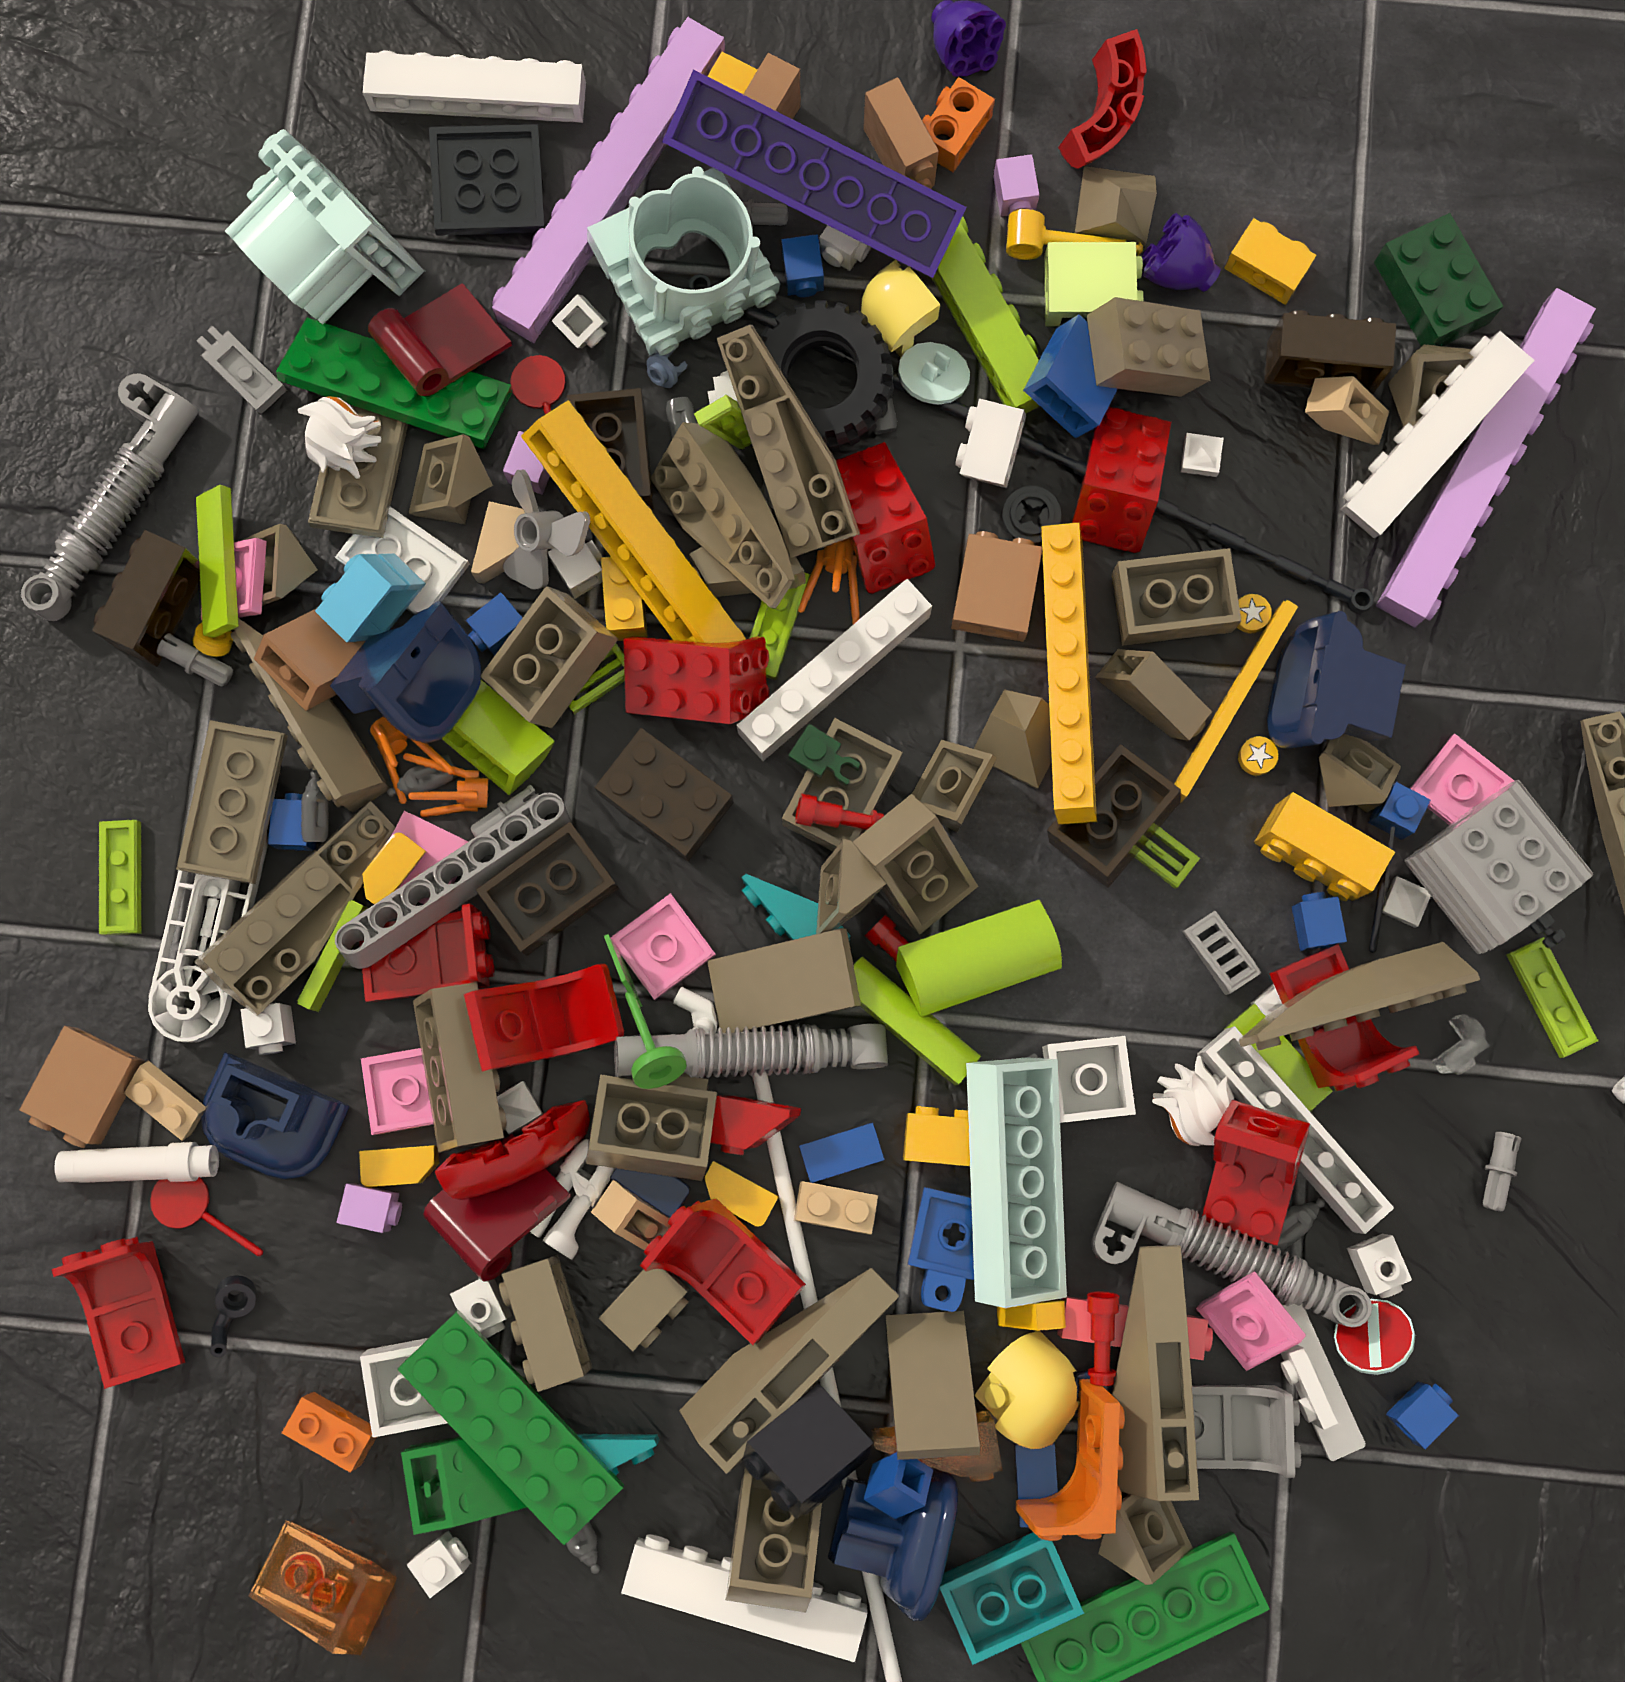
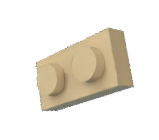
M150 1061L139 1066L123 1093L181 1141L191 1136L206 1110V1106Z
M802 1181L799 1186L794 1221L871 1235L878 1195Z

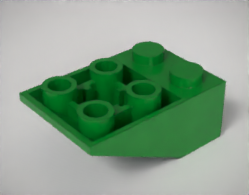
M461 1436L411 1445L401 1452L414 1535L452 1528L527 1508Z

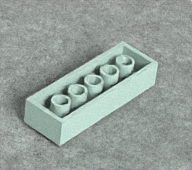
M1016 1058L966 1063L975 1302L1010 1308L1066 1298L1058 1059Z

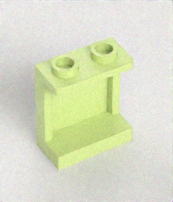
M1048 242L1044 256L1045 326H1060L1062 318H1074L1078 314L1083 318H1087L1089 313L1114 297L1143 301V291L1137 290V279H1140L1142 276L1143 262L1142 256H1136V242Z

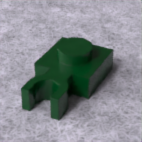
M808 724L788 755L790 760L819 778H822L827 769L833 772L835 779L846 787L850 784V779L841 774V768L849 765L858 771L861 763L851 757L837 755L842 744L811 724Z

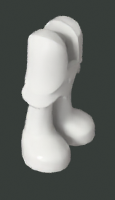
M589 1139L578 1143L560 1165L561 1170L556 1180L568 1192L573 1186L576 1195L543 1239L545 1243L571 1260L579 1248L575 1240L577 1227L589 1207L592 1206L593 1209L602 1197L603 1191L616 1169L597 1166L593 1176L581 1169L586 1163ZM555 1211L530 1232L540 1238Z

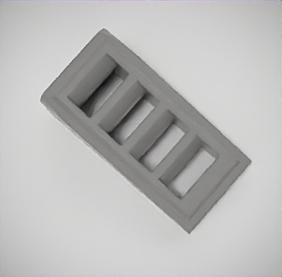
M1213 911L1182 931L1225 995L1234 992L1262 973L1216 911ZM1214 925L1217 932L1201 941L1197 935ZM1223 938L1226 945L1211 954L1207 947ZM1231 951L1235 957L1220 966L1216 960ZM1240 964L1243 971L1230 979L1226 972Z

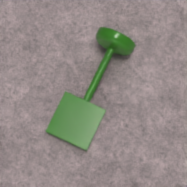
M609 934L604 936L620 979L627 990L625 997L647 1051L640 1055L633 1063L631 1068L633 1081L639 1088L644 1089L667 1085L684 1073L687 1067L685 1057L676 1047L655 1046L640 1009L642 1004L625 961Z

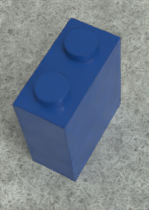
M1080 314L1055 330L1023 389L1026 394L1075 439L1100 425L1117 391V388L1096 386L1088 322Z

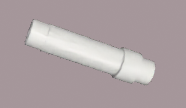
M196 1142L170 1143L168 1146L60 1151L55 1160V1175L60 1183L168 1179L170 1182L196 1181L198 1177H214L217 1174L219 1154L215 1145L198 1146Z

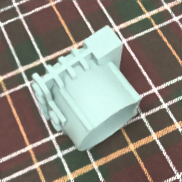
M285 129L280 130L265 141L258 156L271 170L254 182L253 188L247 193V197L252 203L232 222L225 232L295 305L302 309L304 308L311 316L324 324L372 275L376 276L400 296L425 271L344 184Z
M699 166L694 167L692 174L680 177L672 184L671 188L648 192L640 199L638 197H631L629 208L587 227V241L607 279H611L615 291L625 305L628 316L633 320L636 326L635 329L639 336L642 337L649 355L659 353V355L668 354L679 346L678 342L689 337L693 340L701 338L711 331V326L721 321H724L725 324L731 323L739 319L744 314V310L754 305L757 308L764 307L776 299V294L779 291L780 282L776 276L774 277L769 261L759 249L760 240L758 237H753L752 224L746 207L732 191L724 174L715 168L703 171ZM698 233L711 239L723 251L729 264L730 277L715 286L705 289H681L666 284L655 277L644 265V260L652 250L673 249L685 234Z

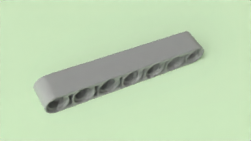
M543 793L344 924L335 935L337 949L352 967L358 969L367 968L478 894L476 889L568 822H571L562 798L554 793ZM550 813H558L550 820L544 819ZM526 834L523 839L512 841L515 836ZM494 855L490 861L481 863L485 856ZM462 876L457 883L448 884L452 878ZM430 897L424 905L416 906L417 902L421 899ZM397 919L396 923L391 927L383 928L389 920ZM364 941L361 947L351 950L356 942Z

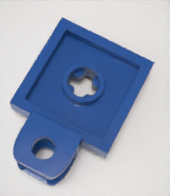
M926 1187L923 1188L907 1265L925 1269L921 1287V1301L925 1306L949 1312L956 1311L962 1301L966 1279L974 1280L971 1198ZM952 1223L958 1224L959 1232L965 1233L964 1240L957 1241L955 1247L948 1245V1238L943 1236V1230L950 1229ZM943 1285L948 1290V1296L945 1300L939 1301L935 1296V1291L939 1286Z

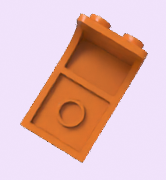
M1079 1379L1078 1401L1080 1403L1078 1405L1077 1457L1075 1469L1070 1480L1060 1491L1051 1496L1040 1499L1016 1500V1511L1033 1533L1043 1540L1057 1541L1062 1539V1535H1078L1084 1539H1099L1102 1534L1116 1533V1510H1120L1122 1505V1495L1120 1487L1117 1485L1118 1470H1121L1123 1467V1452L1119 1445V1429L1124 1427V1410L1115 1397L1104 1387L1091 1384L1090 1379Z

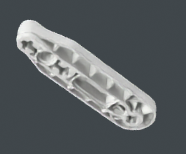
M267 833L256 884L249 883L247 895L239 894L241 884L239 881L196 874L194 884L192 885L186 884L188 872L178 871L148 1003V1012L152 1023L163 1036L178 1042H200L212 1037L224 1025L230 1011L232 997L221 990L200 967L193 966L194 958L200 957L205 952L208 937L211 938V946L231 927L237 899L245 900L242 916L254 906L268 846ZM184 889L192 890L185 922L177 921ZM205 906H207L206 913H205V917H204V921H203V926H202V928H201V930H200L201 923H202V919H203V914H204V910H205ZM218 908V912H217V916H216V921H215V925H214V929H213V934H212V926H213V922H214V918H215L216 909ZM180 926L183 927L176 960L168 959L175 927ZM198 936H202L199 951L195 950ZM167 963L175 964L174 969L165 972ZM199 971L201 972L200 977L193 984L192 972ZM168 982L176 987L171 992L165 987ZM219 991L220 997L211 1000L208 994ZM186 999L195 1001L193 1009L184 1007Z

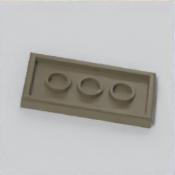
M350 405L359 416H375L374 421H379L381 426L366 433L368 435L381 436V443H378L375 447L363 449L368 454L376 457L377 461L355 462L360 474L358 479L348 470L342 468L337 471L326 466L324 473H322L320 468L308 524L311 528L383 538L408 424Z
M210 720L177 870L256 884L288 738L285 733Z
M840 928L707 961L718 1023L723 1033H726L728 1027L731 1029V1033H735L736 1027L740 1029V1032H743L745 1026L748 1030H752L754 1026L758 1029L762 1026H772L861 1006L847 929Z
M964 1311L886 1315L897 1460L980 1455Z

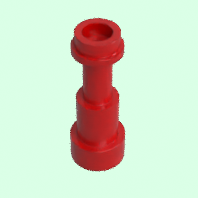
M801 793L796 809L795 824L811 827L812 823L835 828H838L839 825L868 830L884 817V814L878 813L877 810H872L870 815L843 810L842 805L818 801L817 796Z
M885 915L865 937L875 947L880 945L897 962L898 947L909 944V942L895 929L897 925Z
M1090 1292L1087 1294V1311L1091 1313L1090 1339L1094 1341V1368L1088 1369V1375L1090 1376V1383L1093 1385L1111 1386L1114 1384L1116 1371L1110 1368V1343L1115 1340V1314L1119 1313V1295L1111 1292Z

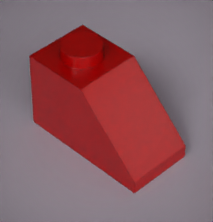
M730 1094L716 1096L710 1143L720 1144L722 1152L743 1155L744 1149L760 1146L798 1118L801 1114V1108Z

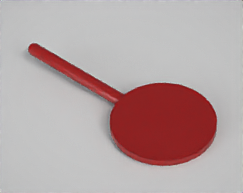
M535 355L523 359L517 364L511 375V388L517 400L530 408H543L545 415L551 411L550 406L559 400L565 389V375L561 366L547 356Z
M198 1177L196 1181L170 1182L168 1179L157 1181L151 1193L150 1203L154 1216L161 1224L170 1228H186L202 1218L255 1255H263L261 1248L206 1212L209 1203V1191L201 1177Z

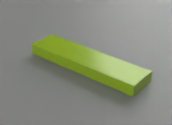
M218 485L196 497L203 635L212 638L239 626L231 488L223 485Z

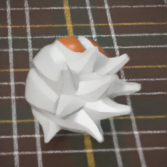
M332 396L322 397L317 402L298 409V413L310 417L305 431L307 456L320 466L322 473H324L326 466L337 471L342 468L348 470L358 479L360 474L355 462L377 461L376 457L363 450L367 447H375L378 443H381V436L366 434L381 426L379 421H374L375 416L361 417L345 401Z
M1197 1056L1195 1072L1180 1064H1175V1069L1180 1074L1182 1080L1159 1077L1157 1082L1167 1088L1164 1093H1153L1154 1099L1152 1102L1167 1110L1171 1127L1177 1138L1182 1142L1193 1146L1214 1145V1136L1211 1131L1218 1126L1231 1100H1234V1094L1227 1083L1228 1076L1221 1080L1217 1074L1212 1075L1205 1068L1203 1057Z

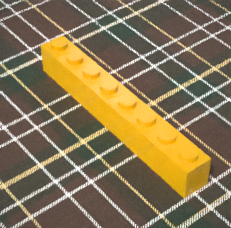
M569 400L539 418L521 435L522 439L576 511H586L589 513V528L673 640L701 643H724L746 640L742 631L731 620L719 600L714 597L700 578L696 569L691 566L677 547L675 541L668 535L654 516L652 510L645 504L631 485L629 479L622 473L607 453L606 448L599 442L584 422L583 417L576 411Z
M1079 523L1041 526L1054 811L1058 824L1097 822L1081 530Z

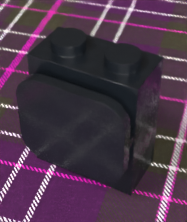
M818 1384L749 1439L746 1443L743 1459L745 1467L751 1476L756 1480L761 1479L769 1488L772 1498L779 1508L783 1511L791 1512L798 1519L801 1515L808 1514L841 1486L842 1481L868 1460L873 1442L829 1393Z

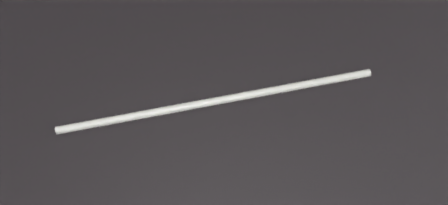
M765 1071L762 1076L755 1072L752 1078L757 1100L774 1103L768 1075ZM779 1131L767 1140V1146L795 1272L806 1284L800 1291L805 1310L816 1303L818 1299L801 1223L794 1221L796 1200ZM832 1367L819 1381L820 1385L841 1407ZM856 1470L847 1477L857 1479ZM847 1477L842 1481L843 1489L845 1488ZM862 1571L886 1682H902L879 1575Z

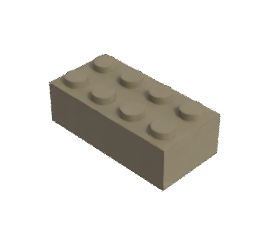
M477 982L430 989L413 1000L438 1153L483 1145L504 1138L503 1131L506 1130L507 1126L504 1109L498 1107L496 1092L500 1089L498 1072L496 1069L484 1072L481 1070L464 994L478 990Z

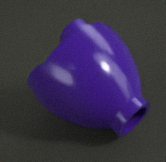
M944 0L934 8L931 20L934 24L933 41L935 49L945 68L955 77L968 76L979 70L987 71L991 69L998 59L997 52L1003 40L1006 27L1005 20L991 8L980 2L969 0L955 2Z
M1175 213L1166 222L1163 228L1165 234L1156 245L1150 244L1143 252L1142 262L1145 265L1143 277L1169 289L1189 290L1197 288L1201 292H1205L1216 281L1221 268L1215 264L1210 240L1202 227L1189 215L1181 217Z

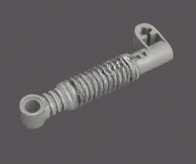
M131 374L126 376L118 387L120 401L143 425L132 441L124 443L119 448L120 451H117L118 455H114L118 461L116 463L110 462V465L113 467L112 469H105L108 473L107 477L100 475L104 481L102 483L95 482L99 488L98 490L91 489V492L94 494L93 497L86 496V499L89 500L88 504L81 503L84 507L83 511L80 509L76 510L80 515L78 518L72 516L75 523L73 525L67 523V526L74 530L75 533L71 534L66 530H62V533L55 541L56 550L54 551L57 557L51 556L49 559L52 563L51 566L45 564L43 567L47 572L45 574L40 572L38 575L30 577L21 589L23 603L45 620L57 621L69 612L71 597L74 594L70 589H77L79 587L76 581H83L82 572L88 574L90 570L98 568L103 561L100 555H108L104 548H112L110 541H117L114 534H122L119 527L126 528L124 521H131L128 514H136L133 507H140L138 500L144 501L145 497L143 494H150L148 487H155L153 481L160 480L159 477H162L161 475L164 472V462L199 413L198 409L186 399L146 375ZM142 398H150L156 405L155 408L152 410ZM52 592L51 599L47 603L41 604L42 597L46 593Z
M803 1024L801 1028L799 1025L795 1026L794 1036L790 1025L787 1026L786 1031L780 1025L778 1031H775L773 1026H770L769 1031H766V1028L762 1026L760 1032H758L754 1026L752 1032H749L745 1026L743 1032H740V1029L736 1027L735 1033H731L729 1027L726 1029V1033H723L719 1027L717 1033H714L713 1029L710 1028L709 1033L705 1034L703 1028L689 1029L686 1034L652 1036L656 1047H676L683 1053L687 1064L684 1073L688 1074L691 1078H703L704 1075L709 1078L712 1072L717 1078L721 1072L724 1077H727L729 1073L736 1077L738 1072L741 1076H745L747 1071L750 1076H753L755 1072L762 1076L764 1071L767 1075H771L773 1071L776 1075H779L781 1071L788 1075L790 1070L793 1074H797L799 1070L802 1074L817 1073L821 1068H826L828 1063L830 1067H836L837 1062L839 1067H846L848 1063L850 1068L875 1069L888 1065L885 1025L882 1024L856 1025L849 1027L847 1031L845 1029H838L837 1034L835 1029H829L826 1032L825 1029H819L816 1025ZM641 1036L616 1037L614 1042L615 1077L633 1079L631 1068L634 1061L640 1055L647 1052Z
M1119 1182L1115 1183L1092 1236V1251L1098 1259L1106 1263L1118 1264L1129 1259L1139 1236L1142 1235L1164 1246L1180 1245L1182 1260L1188 1257L1190 1264L1196 1261L1197 1266L1201 1267L1204 1265L1206 1271L1213 1268L1215 1275L1221 1272L1222 1277L1226 1278L1229 1276L1231 1282L1238 1281L1255 1271L1265 1285L1270 1288L1269 1290L1273 1295L1275 1290V1297L1281 1304L1286 1306L1296 1304L1299 1306L1303 1302L1302 1306L1304 1309L1309 1310L1312 1307L1313 1313L1319 1314L1321 1312L1322 1317L1336 1324L1357 1327L1367 1322L1371 1316V1300L1360 1288L1352 1287L1337 1279L1333 1282V1278L1328 1275L1323 1279V1273L1317 1271L1314 1274V1269L1308 1266L1306 1260L1300 1257L1297 1258L1296 1255L1289 1260L1288 1251L1281 1256L1280 1248H1277L1275 1252L1272 1251V1244L1265 1248L1264 1241L1256 1244L1255 1237L1251 1238L1250 1241L1247 1240V1233L1240 1237L1239 1230L1231 1233L1230 1226L1225 1230L1222 1229V1223H1219V1227L1215 1226L1214 1218L1209 1223L1206 1221V1215H1203L1202 1219L1198 1218L1199 1214L1197 1211L1194 1212V1209L1191 1210L1187 1207L1181 1210ZM1107 1219L1133 1231L1130 1238L1125 1235H1118L1117 1242L1122 1244V1248L1120 1251L1113 1250L1110 1255L1107 1253L1108 1246L1103 1243V1239L1105 1237H1113L1115 1231L1105 1227ZM1346 1295L1353 1297L1356 1302V1310L1350 1317L1343 1316L1339 1308L1341 1299Z

